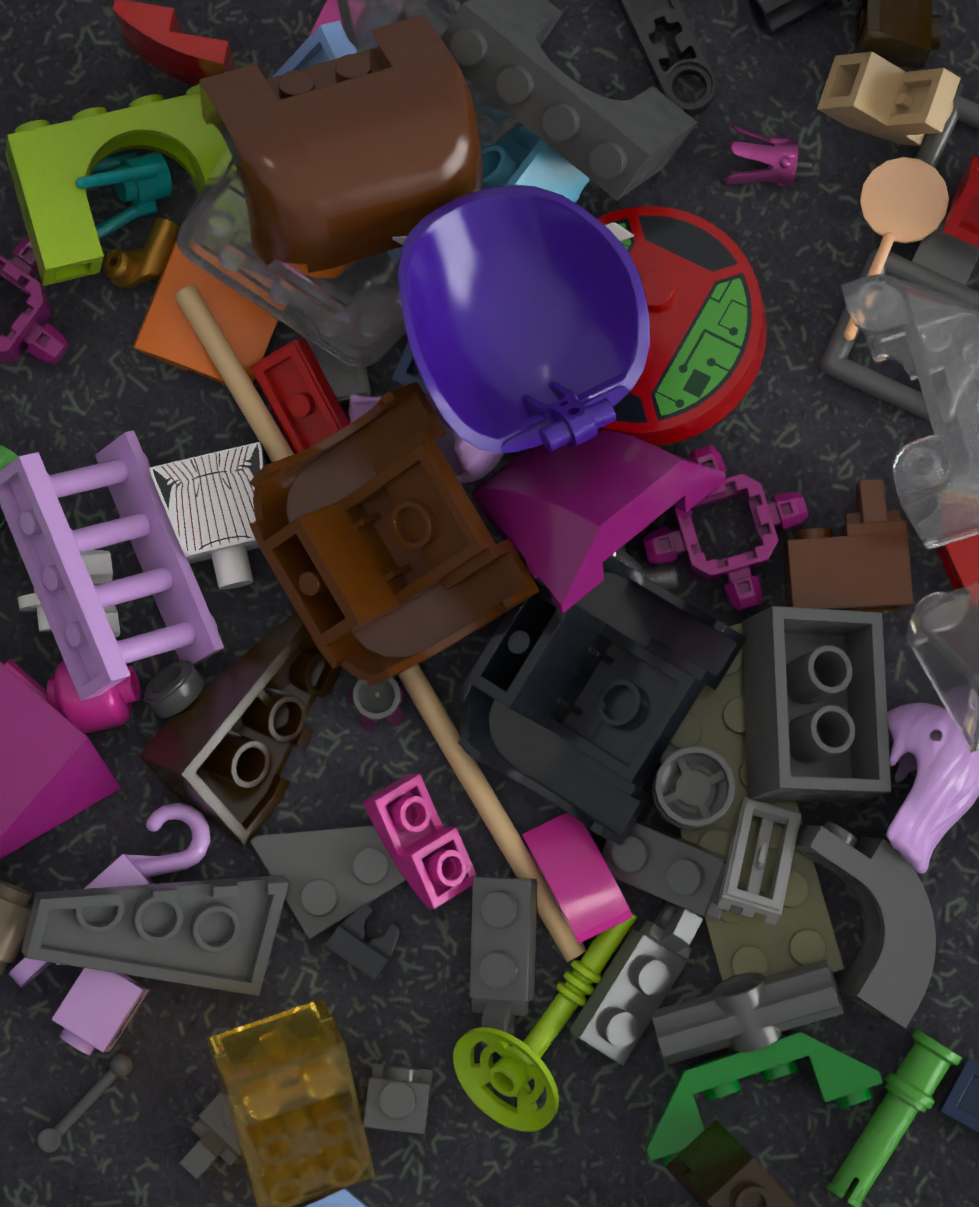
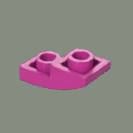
M407 774L362 801L394 863L428 909L437 908L473 885V877L477 876L459 832L456 827H443L421 774Z
M566 812L522 834L527 849L550 888L555 904L578 944L633 917L620 888L586 826L578 819Z

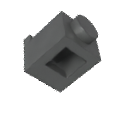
M373 1063L372 1075L369 1077L363 1127L425 1134L433 1070Z

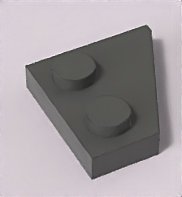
M374 825L258 835L250 840L270 875H284L289 881L285 900L310 940L347 918L364 904L373 902L406 881L388 853Z

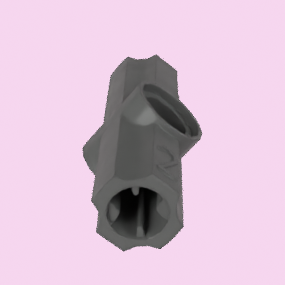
M825 959L768 977H764L762 973L758 972L735 975L720 982L710 994L653 1010L652 1020L662 1055L669 1065L727 1047H731L736 1052L755 1051L776 1042L785 1030L837 1016L844 1012L832 968L828 960Z

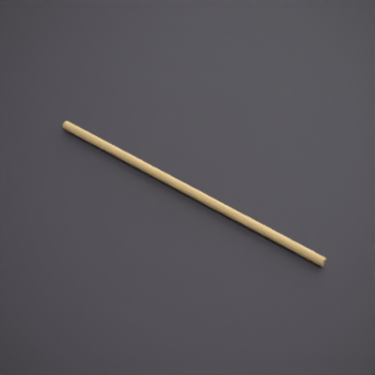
M191 284L178 291L174 298L271 462L293 455L291 447L195 285ZM419 664L398 674L397 676L517 878L537 879V913L566 962H569L587 951L583 942L578 944L555 904L550 888L540 873L532 855L477 762L459 745L458 741L462 737Z

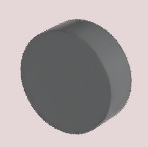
M176 661L160 670L150 680L145 689L144 701L158 717L168 718L187 708L198 697L204 687L205 680L191 662Z

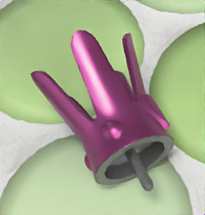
M731 124L733 130L769 145L730 141L726 146L730 147L735 155L766 164L768 168L738 172L724 178V184L773 182L777 187L785 185L792 187L797 167L812 168V163L798 161V141H792L789 137L771 136L768 139Z
M393 677L369 686L366 680L359 679L350 691L348 701L349 704H355V707L360 712V725L365 730L372 731L376 722L382 718H385L394 726L403 723L405 715L399 704L402 702V696L408 693L402 682L396 681Z

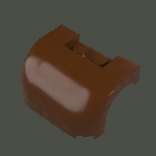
M425 14L369 30L370 49L348 54L341 58L300 70L290 71L273 78L266 79L255 63L199 80L202 117L206 124H213L217 127L231 152L245 195L250 225L251 247L256 256L266 265H269L274 260L283 263L307 264L308 273L332 269L402 247L403 245L392 240V237L408 236L409 232L421 219L452 200L483 190L482 153L473 100L459 65Z
M417 382L390 390L381 397L380 401L372 409L345 428L303 451L265 465L250 481V484L255 487L253 504L256 521L249 523L260 550L319 651L333 669L341 666L356 678L366 680L368 686L388 680L436 656L539 592L537 585L511 541L507 539L498 544L495 543L436 443L447 432Z

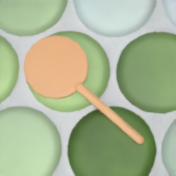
M901 157L888 160L875 168L863 184L860 199L863 217L873 232L883 238L843 336L847 341L853 340L856 336L893 242L906 244L923 240L935 232L946 217L949 202L946 182L936 168L920 159Z

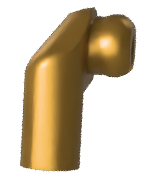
M156 217L144 247L122 252L114 249L107 254L103 262L105 275L111 279L114 285L122 288H133L160 278L173 244L176 240H179L183 230L182 227L167 219Z

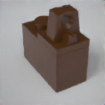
M883 479L858 481L856 484L857 512L845 513V527L841 531L840 537H832L831 528H809L796 531V540H787L783 547L787 607L885 612L907 610L914 603L907 520L900 519L899 510L886 509Z

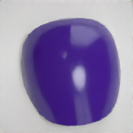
M508 185L486 188L452 200L422 218L409 232L401 249L398 267L399 292L406 335L412 357L429 395L444 420L460 438L479 450L499 454L518 452L542 444L547 451L551 452L566 444L576 447L597 437V429L616 421V413L613 406L632 391L644 371L650 348V320L646 295L639 272L628 250L604 224L587 210L561 194L536 186Z

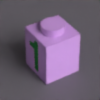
M84 968L51 1020L64 1027L59 1037L87 1055H90L94 1048L103 1053L109 1052L118 1041L150 989L126 974Z

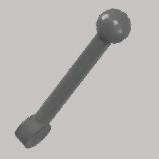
M125 1053L114 1055L110 1060V1069L54 1128H46L40 1132L37 1142L41 1150L48 1153L58 1150L63 1142L62 1136L118 1077H125L131 1073L133 1061L129 1055Z

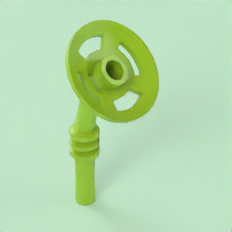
M632 913V918L598 934L581 960L574 959L570 965L574 969L573 972L566 970L563 975L566 982H558L555 988L559 993L523 1042L507 1032L490 1027L471 1029L458 1040L453 1051V1064L456 1076L468 1097L487 1116L508 1128L524 1132L543 1129L555 1117L559 1107L558 1089L552 1074L541 1060V1057L577 1007L585 1006L588 1001L585 995L593 993L595 989L593 983H599L602 978L600 975L601 971L637 919L634 913ZM483 1041L487 1046L481 1052L480 1063H475V1046L478 1042ZM494 1052L501 1056L496 1063H493ZM533 1078L535 1085L531 1091L528 1082ZM490 1082L502 1095L516 1097L517 1107L503 1101L486 1084ZM546 1086V1102L543 1107L538 1109L536 1101L543 1094Z

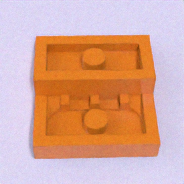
M176 240L132 349L183 371L191 370L226 386L174 298L178 291L194 284L253 383L255 376L250 366L263 359L292 284L215 252Z

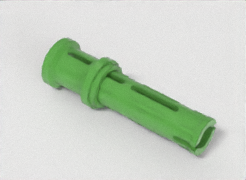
M915 1029L912 1034L915 1042L896 1073L889 1072L884 1079L886 1083L883 1087L888 1090L887 1094L877 1107L831 1183L829 1182L826 1186L828 1190L842 1199L851 1182L856 1178L844 1197L847 1200L846 1202L854 1207L862 1206V1201L918 1111L920 1110L925 1113L927 1109L931 1110L935 1103L932 1095L951 1065L958 1066L962 1060V1057L918 1029Z

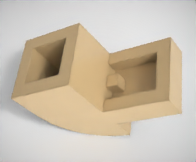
M872 51L837 55L834 58L817 110L847 127L897 144L921 146L925 134L943 132L945 123L952 113L953 99L961 78L945 68L905 72Z

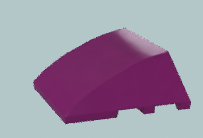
M599 428L597 429V437L576 447L566 444L549 452L542 444L526 449L471 492L475 504L504 540L509 539L526 560L529 573L534 579L539 577L552 593L553 603L563 614L604 580L603 562L672 505L685 513L688 512L726 480L725 471L690 461L633 436Z
M0 662L1 860L35 838L61 825L76 814L121 789L89 738L2 662Z

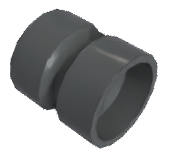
M696 746L679 749L664 760L653 777L651 793L654 808L664 821L676 828L691 831L705 828L723 816L728 810L734 798L735 781L732 769L724 758L714 751Z

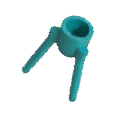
M159 151L140 156L137 152L117 157H107L93 170L107 172L79 177L75 182L79 189L114 184L119 199L123 203L132 202V206L95 226L99 240L138 217L156 213V200L170 197L172 193L170 171L163 155Z

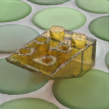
M323 998L206 1038L220 1091L257 1207H292L375 1177L345 1042Z

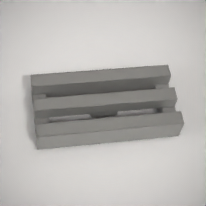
M743 797L737 811L717 908L729 911L731 905L742 908L740 915L752 918L755 912L765 915L764 922L773 925L777 924L782 915L801 819L800 813ZM752 815L761 818L746 890L743 891L737 889ZM777 822L784 825L769 898L760 896L759 892L773 824Z

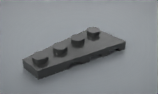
M284 875L36 892L21 951L25 958L259 996L289 881Z

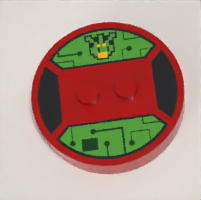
M640 206L625 208L600 216L596 219L602 224L616 223L634 235V237L620 242L628 250L639 272L646 295L650 320V348L644 371L632 391L613 406L616 413V421L601 428L633 436L655 446L667 445L696 436L721 421L738 405L753 384L760 369L766 346L767 320L763 298L754 271L744 253L725 232L709 221L689 212L660 206Z

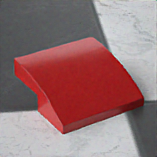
M128 0L114 1L113 12L127 45L158 70L186 84L196 86L199 84L200 79L236 69L228 41L183 34L174 8Z

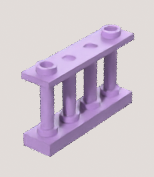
M134 430L124 432L95 454L98 462L95 465L49 475L39 452L17 457L0 471V506L80 701L100 696L131 676L126 665L127 663L176 650L180 661H189L193 666H196L224 648L218 633L217 623L209 612L189 561L181 549L151 477L149 460L142 451ZM108 486L121 518L72 530L69 527L58 498ZM130 540L143 573L94 585L80 553ZM153 595L166 627L117 641L103 608Z

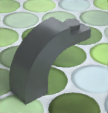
M827 821L824 826L801 824L798 829L795 849L841 879L855 895L862 913L863 938L854 962L838 987L839 994L881 1022L906 1029L926 993L935 961L936 929L934 915L924 885L913 867L883 838L862 836L856 845L858 839L854 835L832 822Z

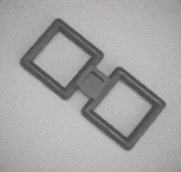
M955 94L953 110L945 123L943 132L926 134L914 159H920L936 168L957 121L979 130V104ZM945 218L935 232L921 240L912 261L891 251L889 252L856 336L853 340L847 341L843 336L878 248L869 254L820 359V369L824 374L935 425L945 424L949 420L979 355V292L966 286L978 260L979 248L942 232ZM885 276L971 314L933 397L847 358Z

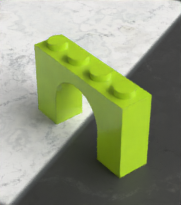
M199 84L188 89L186 95L164 100L163 96L159 94L147 95L132 101L129 104V108L107 112L104 107L89 108L76 113L71 121L50 125L47 120L30 121L18 126L15 129V133L7 135L5 155L42 286L100 273L104 255L88 203L86 188L79 189L75 182L79 177L89 176L102 160L124 150L149 149L159 151L174 159L187 171L197 189L213 246L251 238L245 195L235 162L220 131L213 124H206L202 117Z

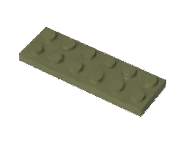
M742 623L729 626L742 635ZM743 646L717 689L714 690L706 684L704 685L659 759L661 766L664 760L677 750L696 746L708 748L719 754L732 769L735 791L733 801L726 813L705 828L692 831L678 828L681 838L725 857H728L738 807L743 797L749 798ZM757 800L799 813L796 801ZM752 815L739 882L747 885L761 818ZM800 819L799 828L803 824L802 819ZM777 822L773 824L760 891L766 893V898H769L784 825ZM797 849L794 850L782 915L776 925L764 922L765 915L760 913L752 918H746L724 910L721 919L709 916L703 917L721 982L735 975L748 972L762 973L764 977H768L825 959L828 960L833 972L844 969L814 861Z

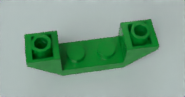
M799 1031L782 1035L776 1042L755 1051H734L683 1068L644 1145L647 1157L650 1161L662 1158L664 1167H666L705 1130L693 1094L703 1091L706 1101L721 1098L741 1090L738 1082L740 1078L761 1072L763 1080L766 1082L797 1072L798 1067L795 1060L805 1057L819 1100L822 1102L834 1100L837 1109H842L871 1099L872 1096L869 1088L883 1083L880 1072Z

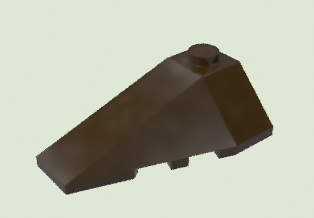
M296 611L206 685L187 708L171 716L139 757L174 795L200 811L207 820L237 843L246 846L282 801L290 781L281 778V773L294 745L306 748L313 733V730L304 727L307 716L317 696L323 697L331 693L342 667L332 668L319 651Z

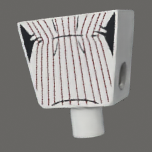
M260 442L149 468L155 487L185 557L190 564L212 559L219 590L234 589L254 582L247 551L259 548L249 523L256 521L253 504L255 487L250 484V481L261 468L267 465L265 452Z

